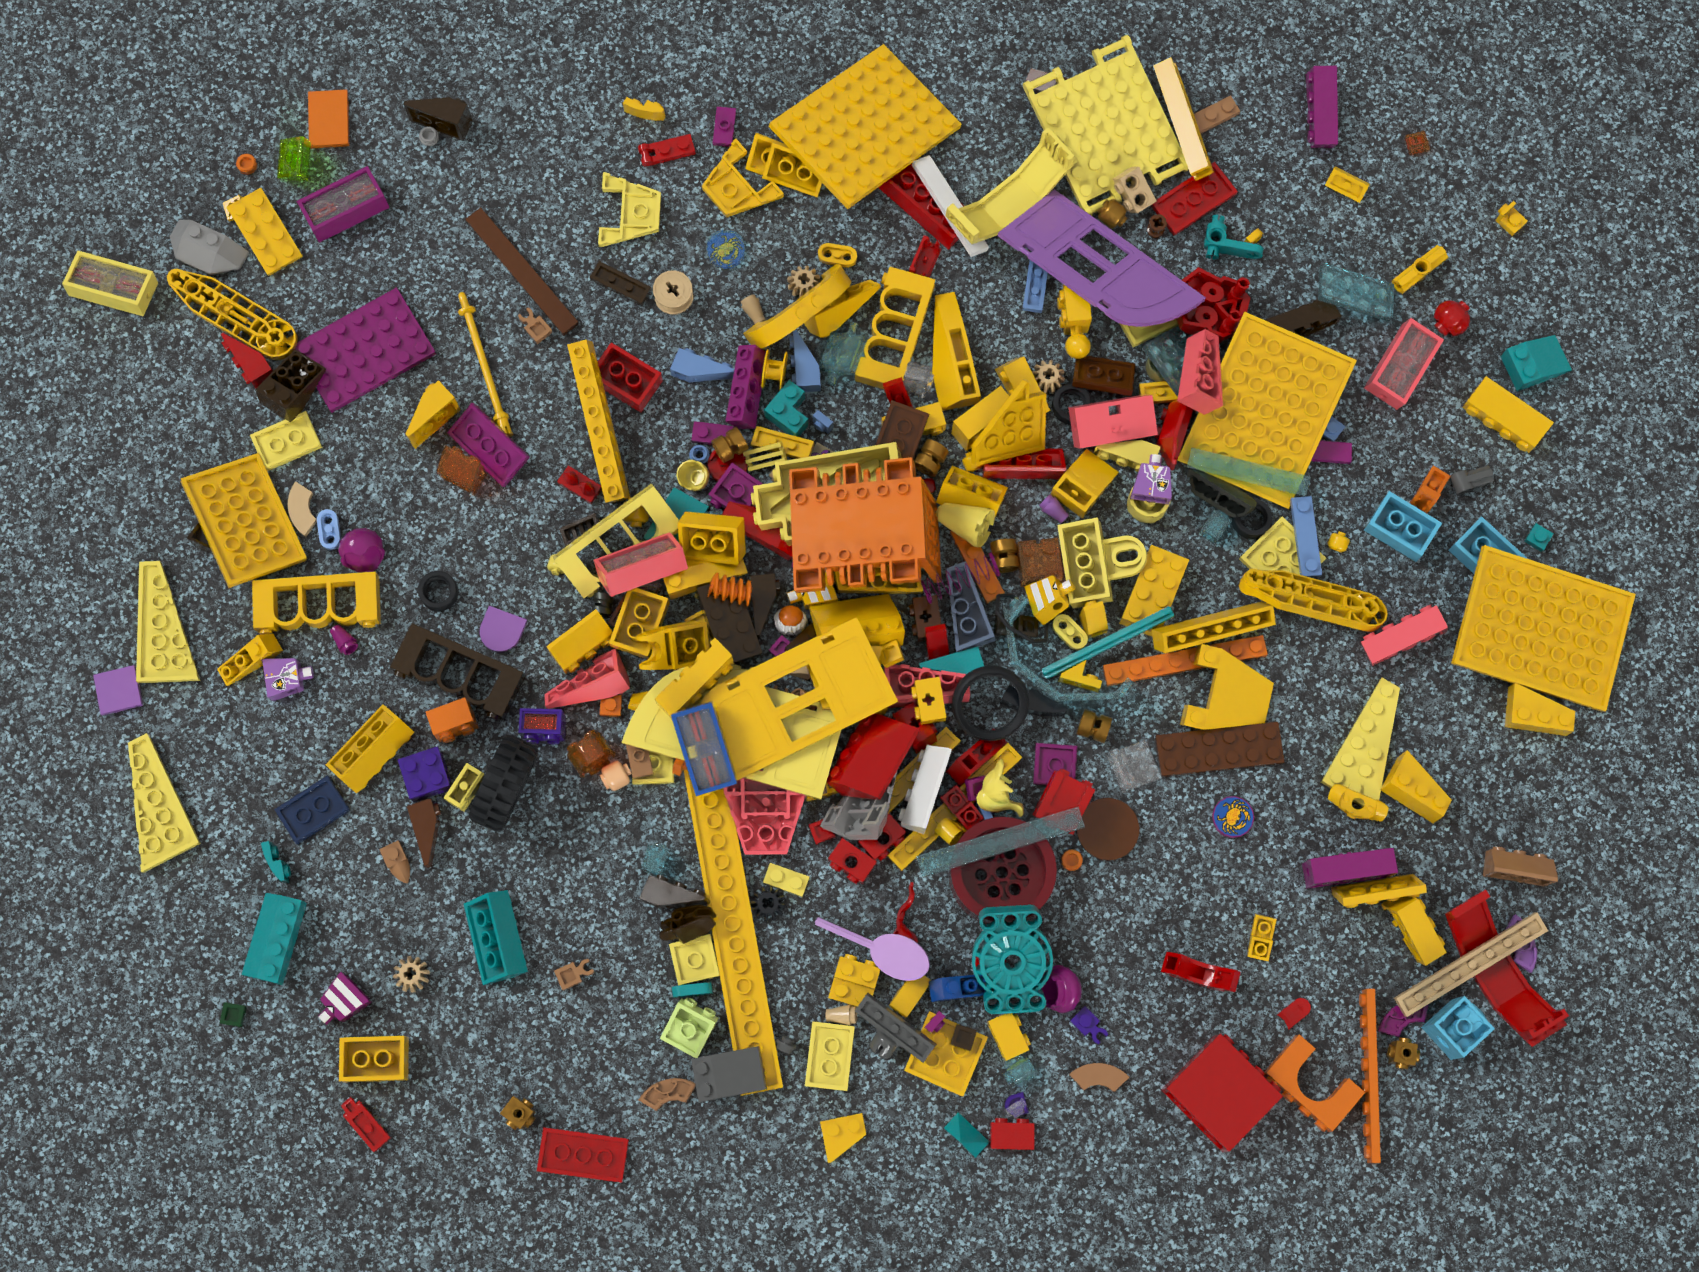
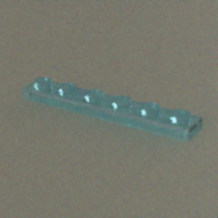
M1191 448L1187 468L1305 497L1311 479L1310 476L1196 448Z

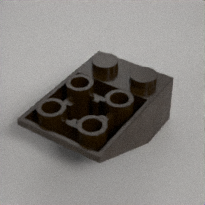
M295 349L255 389L260 404L291 423L305 408L326 368Z

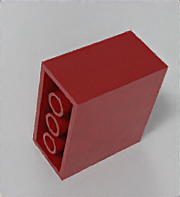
M1220 1033L1214 1035L1161 1091L1221 1152H1230L1283 1096L1279 1093L1281 1091L1279 1086L1273 1081L1269 1083L1264 1077L1265 1073L1257 1065L1254 1067L1248 1061L1250 1059L1248 1055L1242 1050L1238 1051L1233 1046L1234 1042L1229 1036Z

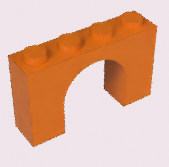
M1300 1034L1295 1035L1265 1070L1266 1080L1269 1083L1273 1081L1283 1091L1281 1095L1292 1103L1294 1101L1300 1106L1298 1110L1306 1117L1311 1116L1316 1121L1314 1124L1321 1131L1333 1132L1365 1092L1350 1078H1345L1327 1099L1314 1101L1307 1098L1298 1086L1297 1075L1302 1064L1316 1048Z

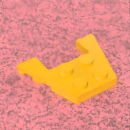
M737 139L733 140L731 147L724 153L717 167L715 166L702 185V190L726 218L784 197V193L774 181L756 192L733 166L747 155V150Z

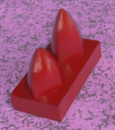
M569 465L557 481L559 485L589 504L593 503L602 490L601 485Z

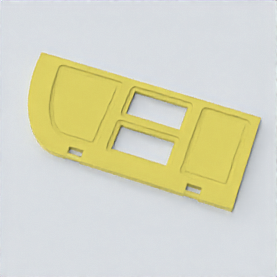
M684 668L669 673L649 690L629 722L622 740L623 744L685 761L672 719L655 702V698L674 679H680L679 675ZM722 675L717 680V685L726 682L734 677ZM737 681L727 687L730 691L740 686V683ZM765 686L775 708L799 697L798 695ZM707 689L702 694L703 697L697 704L693 705L692 703L688 708L701 705L702 700L709 692V690ZM820 702L812 704L817 707L816 711L804 708L781 719L791 742L836 721L832 711L822 710ZM841 730L763 768V772L758 770L744 778L822 799ZM695 745L687 747L691 758L698 756Z

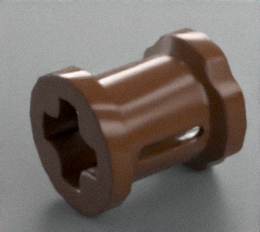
M1160 214L1153 215L1150 218L1147 227V233L1150 237L1159 238L1163 235L1167 225L1166 218Z

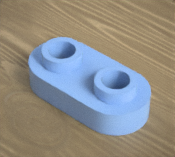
M330 509L322 510L317 516L319 541L325 549L335 550L339 547L341 540L339 518ZM327 519H332L330 524L325 523ZM334 538L333 543H328V540Z

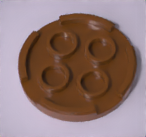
M1114 798L1097 799L1088 804L1076 828L1077 838L1085 851L1092 857L1104 861L1117 860L1127 855L1136 845L1139 837V822L1134 811L1126 803Z

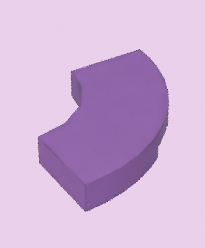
M1516 914L1513 915L1506 929L1523 919ZM1535 940L1516 950L1513 956L1515 964L1529 973L1533 972L1537 960Z

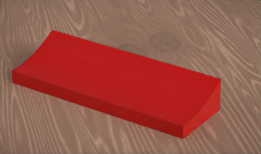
M912 163L878 187L948 250L959 240L912 167Z

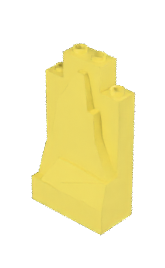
M893 442L775 462L776 469L773 470L775 482L753 486L754 493H751L752 504L756 505V512L753 513L755 525L758 524L761 530L780 528L781 539L785 540L788 546H792L790 469L817 467L821 476V486H823V473H828L831 486L835 485L836 472H841L843 484L842 464L858 463L861 467L862 482H864V469H869L871 482L876 481V468H882L883 480H885L884 460L902 458L897 443Z

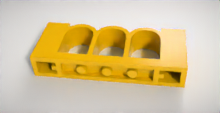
M889 267L888 273L884 272L881 284H884V290L880 296V312L872 320V337L864 345V357H860L859 363L855 362L852 371L855 374L856 382L883 390V383L900 377L905 382L935 287V279L894 267ZM895 295L920 302L916 316L889 309L885 305L886 299ZM887 320L910 326L912 329L908 341L905 342L880 334L876 327L882 321ZM879 345L904 352L900 367L872 359L868 354L869 350Z
M376 572L252 580L253 629L260 633V635L278 632V626L284 630H295L302 626L304 622L313 628H323L328 626L333 619L342 626H351L358 622L364 628L375 627V624H381L380 580ZM355 586V611L349 617L342 618L336 616L335 588ZM327 588L326 613L320 619H309L307 616L306 590ZM298 590V613L296 617L288 622L280 621L278 617V592Z

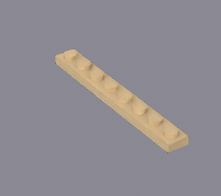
M1534 912L1394 997L1404 1017H1408L1546 933L1548 929L1538 912Z

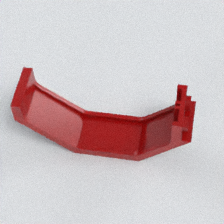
M1487 890L1479 892L1445 913L1460 957L1498 935L1486 899L1490 898ZM1510 955L1473 977L1494 1011L1531 1047L1567 1025L1564 1020L1569 1016L1566 1010H1555L1529 985Z

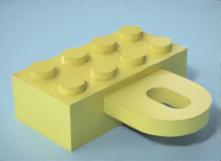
M1098 517L1057 525L1066 581L1070 579L1076 590L1068 594L1069 604L1073 609L1085 607L1084 604L1096 600V602L1103 601V603L1112 602L1113 595L1110 581L1135 576L1146 565L1147 552L1142 542L1132 536L1104 539L1101 522ZM1131 550L1138 552L1135 560L1127 562L1117 561V555L1121 552Z

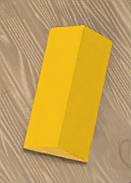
M755 133L745 169L763 175L762 178L765 180L774 181V183L818 197L823 183L784 143Z

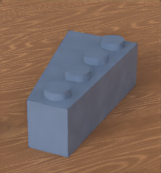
M966 561L947 568L949 572L947 577L951 589L950 601L956 652L977 646L981 647L996 641L967 565L965 569Z

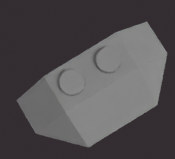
M179 220L170 235L176 260L209 275L240 270L249 255V251L226 235L193 220Z

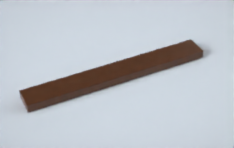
M481 207L465 219L563 336L579 325L576 318Z

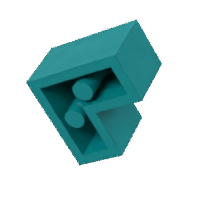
M788 380L764 409L765 418L786 434L800 437L808 427V418L797 410L805 400V391Z

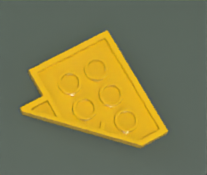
M1026 379L1022 380L972 444L971 464L980 466L1045 450L1046 393L1040 391L1029 394V381Z

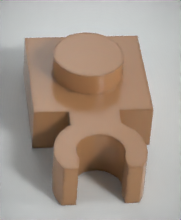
M527 308L529 316L523 318L519 314L518 317L521 323L527 324L524 327L525 331L538 345L553 331L540 315L534 318L533 311Z
M589 959L581 961L578 967L572 962L554 971L563 991L583 982L580 976H590L595 972L594 969L590 971L584 970L585 964L590 963Z

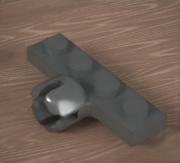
M869 993L865 995L855 1010L857 1014L876 1027L877 1033L870 1041L869 1047L875 1053L877 1049L879 1050L883 1046L878 1055L883 1059H889L897 1047L900 1046L924 1063L937 1045Z

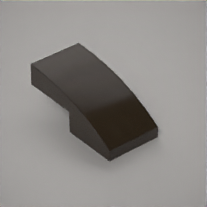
M997 614L995 615L994 635L1022 638L1007 629ZM1002 614L1013 628L1030 638L1038 637L1039 620L1036 617Z

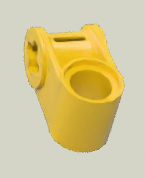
M948 818L943 819L935 828V832L953 847H956L960 838L967 831L960 822Z

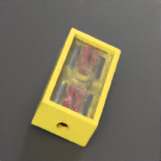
M77 251L62 285L68 296L144 316L158 281L153 271Z

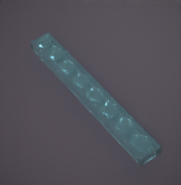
M1075 807L916 856L923 878L1085 828L1079 807Z

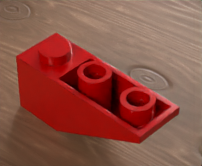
M224 333L220 334L224 339L221 342L227 353L231 351L234 355L231 358L237 368L241 367L244 373L241 375L247 384L252 383L256 389L273 372L270 365L260 352Z

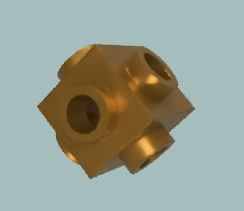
M1399 1037V1041H1392L1387 1050L1388 1063L1395 1064V1068L1408 1070V1067L1415 1066L1420 1058V1050H1417L1418 1044L1412 1043V1039ZM1404 1049H1407L1406 1057L1403 1055Z
M513 1096L500 1114L507 1119L505 1123L512 1129L516 1130L519 1128L523 1130L524 1127L529 1128L534 1122V1114L536 1112L532 1109L534 1105L527 1099L523 1098L521 1101L516 1096ZM521 1110L522 1116L519 1118L517 1113Z

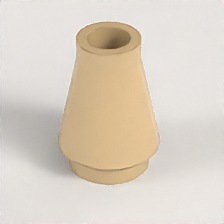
M754 294L741 301V308L754 324L766 320L759 298H756Z
M850 1004L826 1009V1022H835L849 1026L856 1024L857 1013L855 1010L857 1007Z

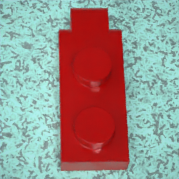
M350 1097L341 1105L345 1111L343 1117L373 1152H376L391 1139V1136L360 1100L356 1103Z

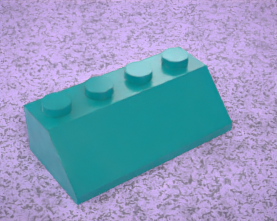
M508 890L489 892L464 903L482 984L488 985L528 972Z
M265 894L241 975L283 985L306 909V902L277 894Z

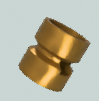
M737 427L727 431L725 437L720 435L711 440L717 455L723 463L734 458L735 453L740 455L749 449Z
M927 439L921 448L922 453H919L914 460L915 468L927 476L935 477L941 468L939 463L945 461L949 451L937 441Z
M999 539L990 543L991 552L995 557L994 559L1000 573H1008L1020 569L1018 556L1015 555L1017 553L1015 539Z
M1084 709L1077 735L1086 738L1092 736L1093 740L1105 743L1112 718L1102 714L1098 717L1096 712Z

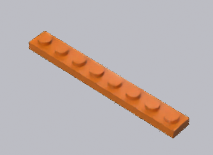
M1263 635L1208 645L1222 648L1240 661L1266 657L1268 655ZM1197 648L1107 664L1103 665L1102 668L1106 686H1112L1205 667L1193 665Z
M1364 989L1362 994L1359 995V1005L1363 1010V1015H1360V1027L1363 1028L1360 1046L1364 1050V1058L1361 1059V1070L1365 1074V1080H1362V1090L1365 1092V1102L1362 1104V1111L1366 1115V1123L1363 1124V1135L1367 1139V1145L1364 1146V1158L1367 1159V1163H1381L1375 989Z

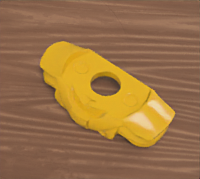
M1334 784L1330 789L1328 800L1338 806L1349 818L1382 822L1388 814V806L1380 800H1375L1341 784ZM1355 798L1363 799L1364 806L1361 809H1355L1352 806V801Z

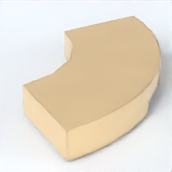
M295 481L288 497V512L294 526L306 537L317 523V519L310 510V500L313 493Z

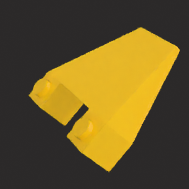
M1204 644L1197 645L1193 665L1214 669V675L1206 709L1184 705L1180 725L1206 730L1265 723L1274 683L1222 648Z

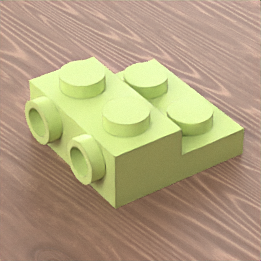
M687 997L686 999L681 998L677 1003L660 1039L692 1057L698 1058L719 1018L715 1016L716 1012L710 1008L702 1009L696 1006L697 1002L694 999Z

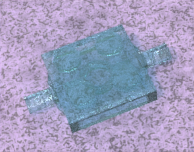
M850 322L846 333L831 332L819 362V369L821 371L831 373L827 382L831 386H836L840 375H854L867 339L864 336L855 335L858 324L855 322Z

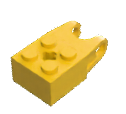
M694 620L661 626L636 635V641H647L652 647V654L649 659L639 664V669L676 670L689 665L693 666L697 658L696 656L702 650L708 651L710 649L707 622Z

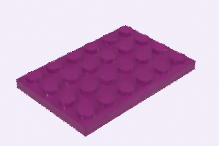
M397 287L297 342L295 347L297 351L326 368L316 388L331 413L436 355L435 350Z

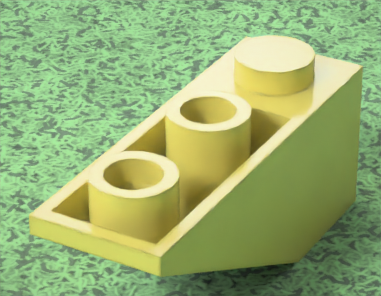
M1144 440L1097 445L1094 454L1102 460L1110 459L1121 467L1129 466L1138 472L1141 463L1149 464L1151 454L1158 455L1160 446Z

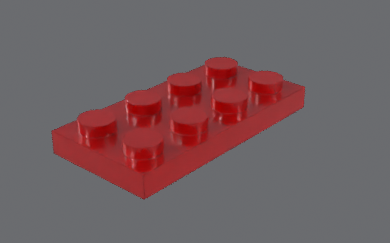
M1215 161L1211 163L1214 173L1197 181L1194 179V176L1190 177L1158 198L1151 205L1157 215L1160 214L1166 218V227L1173 236L1237 195L1238 191Z
M543 1127L537 1171L623 1183L629 1139Z

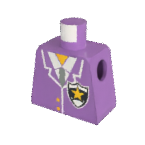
M1151 454L1149 464L1141 463L1130 499L1169 504L1172 497L1170 467L1161 466V455Z
M262 659L267 697L271 701L303 691V680L314 678L312 666L301 668V664L297 659Z

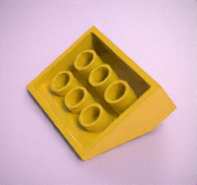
M889 594L809 605L816 636H820L857 617L871 646H882L894 640H897L899 645L903 646L905 629L901 616ZM831 635L823 639L822 642L826 644L835 638Z

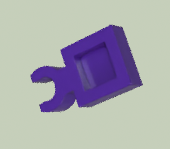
M1086 1006L1070 1020L1084 1037L1090 1033L1095 1044L1100 1043L1096 1038L1097 1033L1100 1032L1105 1037L1108 1035L1105 1029L1096 1026L1100 1020Z

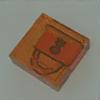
M1425 131L1408 134L1404 137L1409 155L1429 151L1430 147Z

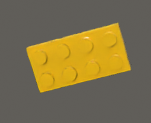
M262 188L227 206L228 211L268 276L303 257Z
M1414 874L1331 887L1332 895L1346 908H1354L1362 903L1377 904L1380 900L1386 899L1387 901L1399 900V897L1404 896L1415 898L1419 897L1422 893H1427L1426 884Z

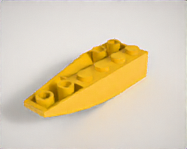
M955 292L935 295L932 376L942 411L976 405L980 402L981 398L974 363Z

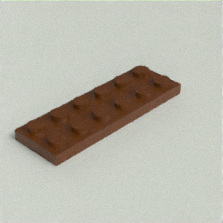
M1278 722L1155 736L1160 777L1284 763Z

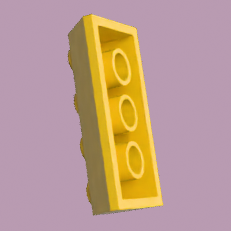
M1487 376L1462 407L1470 416L1477 417L1486 427L1493 428L1499 432L1502 438L1511 440L1516 444L1517 448L1528 453L1534 449L1554 423Z
M382 704L328 761L326 766L357 794L366 787L368 781L375 774L381 771L382 766L395 756L397 750L410 740L414 731Z

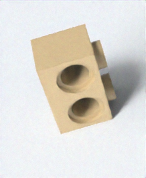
M1130 167L1113 178L1114 188L1118 194H1121L1124 200L1123 206L1126 207L1128 212L1139 213L1156 202L1140 167ZM1128 177L1131 179V185L1129 187H1127L1126 180ZM1136 195H1139L1140 202L1138 204L1135 203Z

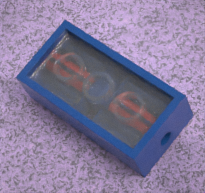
M713 701L672 713L671 718L695 795L699 796L737 784V777Z

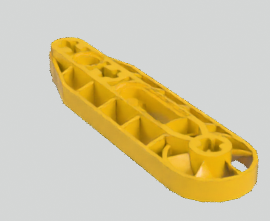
M172 269L168 273V284L195 315L272 360L285 359L294 351L298 342V336L294 328L287 321L213 277L180 269ZM209 281L216 283L218 286L212 289L204 283ZM194 288H199L197 292L191 293ZM224 288L234 294V296L229 299L222 295L221 292ZM241 298L251 305L246 309L237 303ZM192 301L201 306L199 312L190 307L189 304ZM233 308L254 321L251 323L249 319L236 313ZM256 308L267 314L264 319L254 314ZM210 311L218 316V318L214 322L204 315ZM228 315L234 316L235 318L242 321L244 324H249L250 328L246 327L245 325L241 324L240 322L236 321ZM224 321L235 326L232 332L221 326ZM292 330L293 335L286 338L284 333ZM243 331L251 336V338L247 342L237 335Z
M1249 569L1242 576L1239 583V589L1242 593L1257 597L1277 609L1362 631L1373 632L1378 630L1384 624L1388 615L1384 603L1373 594L1283 570ZM1378 612H1380L1381 619L1375 617ZM1372 619H1373V620L1376 621L1377 624L1374 625V624H1369V623H1370V622L1372 621Z

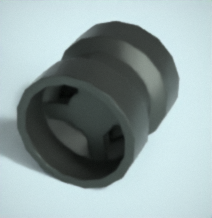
M594 593V606L591 608V612L597 609L602 617H611L612 610L610 606L613 603L614 596L611 597L608 593Z

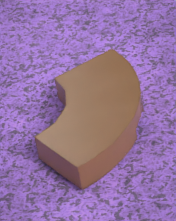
M1103 1063L1083 1065L1069 1074L1082 1090L1090 1086L1100 1085L1114 1092L1129 1078L1126 1073L1117 1067Z
M666 1079L650 1086L638 1101L658 1111L663 1104L669 1101L679 1100L687 1103L696 1085L694 1082L686 1079Z

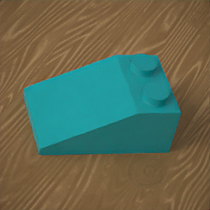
M1556 335L1520 343L1507 348L1501 355L1504 366L1517 392L1572 371Z

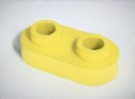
M1061 614L1055 617L1052 623L1053 631L1071 649H1083L1088 642V636L1085 631L1068 615ZM1064 623L1066 625V628L1061 629L1059 627V624ZM1073 638H1079L1080 643H1074Z

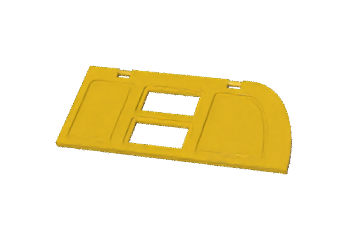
M856 617L715 686L706 694L701 704L710 701L714 703L738 781L897 703L898 700ZM831 635L834 636V640L823 644V639ZM809 664L819 687L775 708L765 685ZM739 681L740 686L729 691L727 686ZM825 698L836 721L791 742L781 719Z

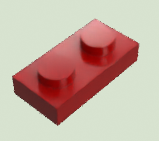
M902 377L883 383L889 403L893 400L914 408Z

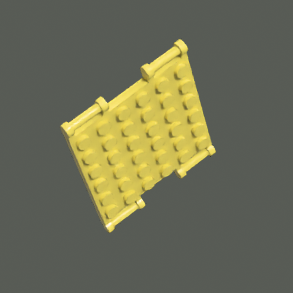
M1128 35L1121 37V40L1100 50L1098 48L1093 50L1092 56L1097 66L1072 78L1064 80L1060 68L1056 67L1052 69V72L1042 77L1023 83L1024 91L1043 130L1049 128L1052 132H1056L1065 146H1069L1078 159L1065 176L1080 208L1091 216L1103 206L1102 204L1105 200L1115 199L1119 203L1122 202L1121 195L1114 188L1113 178L1130 167H1140L1143 175L1148 173L1155 186L1175 174L1189 170L1183 151ZM1123 47L1125 48V53L1104 62L1103 56ZM1054 79L1056 80L1057 85L1037 94L1034 93L1033 89ZM1176 159L1179 162L1178 165L1159 174L1156 172L1157 168ZM1129 177L1127 178L1126 183L1131 181ZM1106 192L1110 193L1111 197L1088 206L1087 201Z

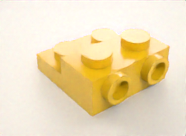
M845 954V957L840 956L828 999L858 1007L867 993L873 996L880 969L873 961L865 960V963L857 961L856 956Z

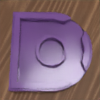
M489 606L480 626V638L484 645L493 652L502 653L508 651L519 643L528 621Z

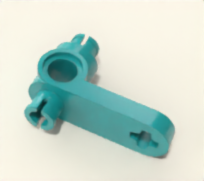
M1218 215L1212 216V222L1207 225L1204 239V249L1207 250L1206 258L1211 259L1213 254L1212 260H1217L1219 253L1250 259L1262 258L1264 248L1261 245L1226 239L1227 226L1224 224L1225 217L1220 215L1218 220ZM1211 237H1217L1219 241H1213Z

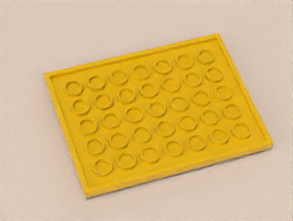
M883 44L769 123V128L828 190L849 209L913 163V161L959 130L962 124Z
M1244 312L1220 364L1223 406L1205 415L1200 412L1198 413L1177 461L1289 509L1290 499L1294 498L1357 360Z
M1484 545L1481 547L1451 664L1510 683H1517L1538 692L1605 712L1636 594Z

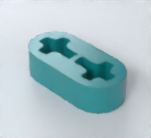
M711 982L672 987L673 998L713 993Z

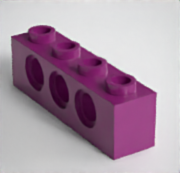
M757 345L738 346L726 415V422L738 429H755L766 355V352Z

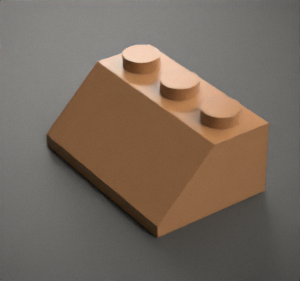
M1493 847V849L1485 852L1484 877L1543 887L1558 882L1554 859H1548L1547 855L1534 854V856H1530L1521 850H1514L1512 853L1505 851L1506 849L1503 847Z

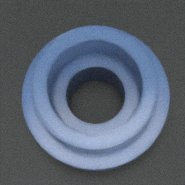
M696 445L690 450L689 456L690 460H696L705 464L710 454L705 446ZM702 453L703 457L697 458L696 454Z

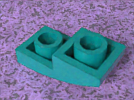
M270 841L262 842V851L270 869L281 882L289 883L288 877L291 876L289 864H286L283 860L276 859L279 858L277 846H274Z

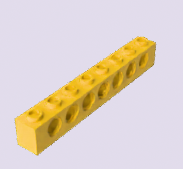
M586 339L567 344L605 503L627 500L630 498L593 342Z

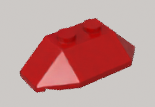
M1178 399L1170 402L1167 409L1163 408L1160 420H1163L1162 427H1157L1158 435L1154 437L1158 439L1156 445L1160 446L1159 452L1172 471L1176 466L1193 412L1192 408L1178 402Z

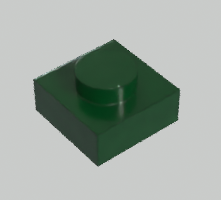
M224 1002L219 1023L242 1027L247 1006Z

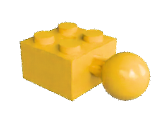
M1063 284L1062 290L1059 291V298H1057L1058 310H1061L1059 325L1060 328H1063L1064 335L1071 334L1065 343L1067 354L1074 359H1081L1087 356L1091 349L1090 340L1087 336L1083 335V333H1088L1091 324V307L1089 302Z

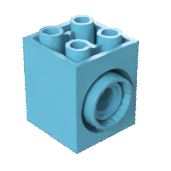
M1465 996L1451 999L1421 1027L1450 1060L1464 1058L1495 1029L1487 1021L1483 1012Z

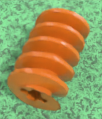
M715 573L711 579L707 597L712 592L714 599H717L721 594L722 601H725L730 596V603H733L738 598L739 605L746 600V606L748 607L752 593L751 581L748 580L744 585L742 578L736 583L733 576L727 581V575L724 574L719 579V573Z

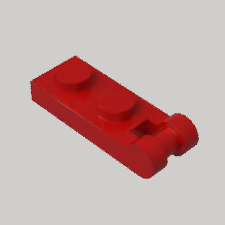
M691 134L651 144L644 143L638 146L639 154L642 155L641 162L644 167L696 154ZM655 152V156H650L649 153Z

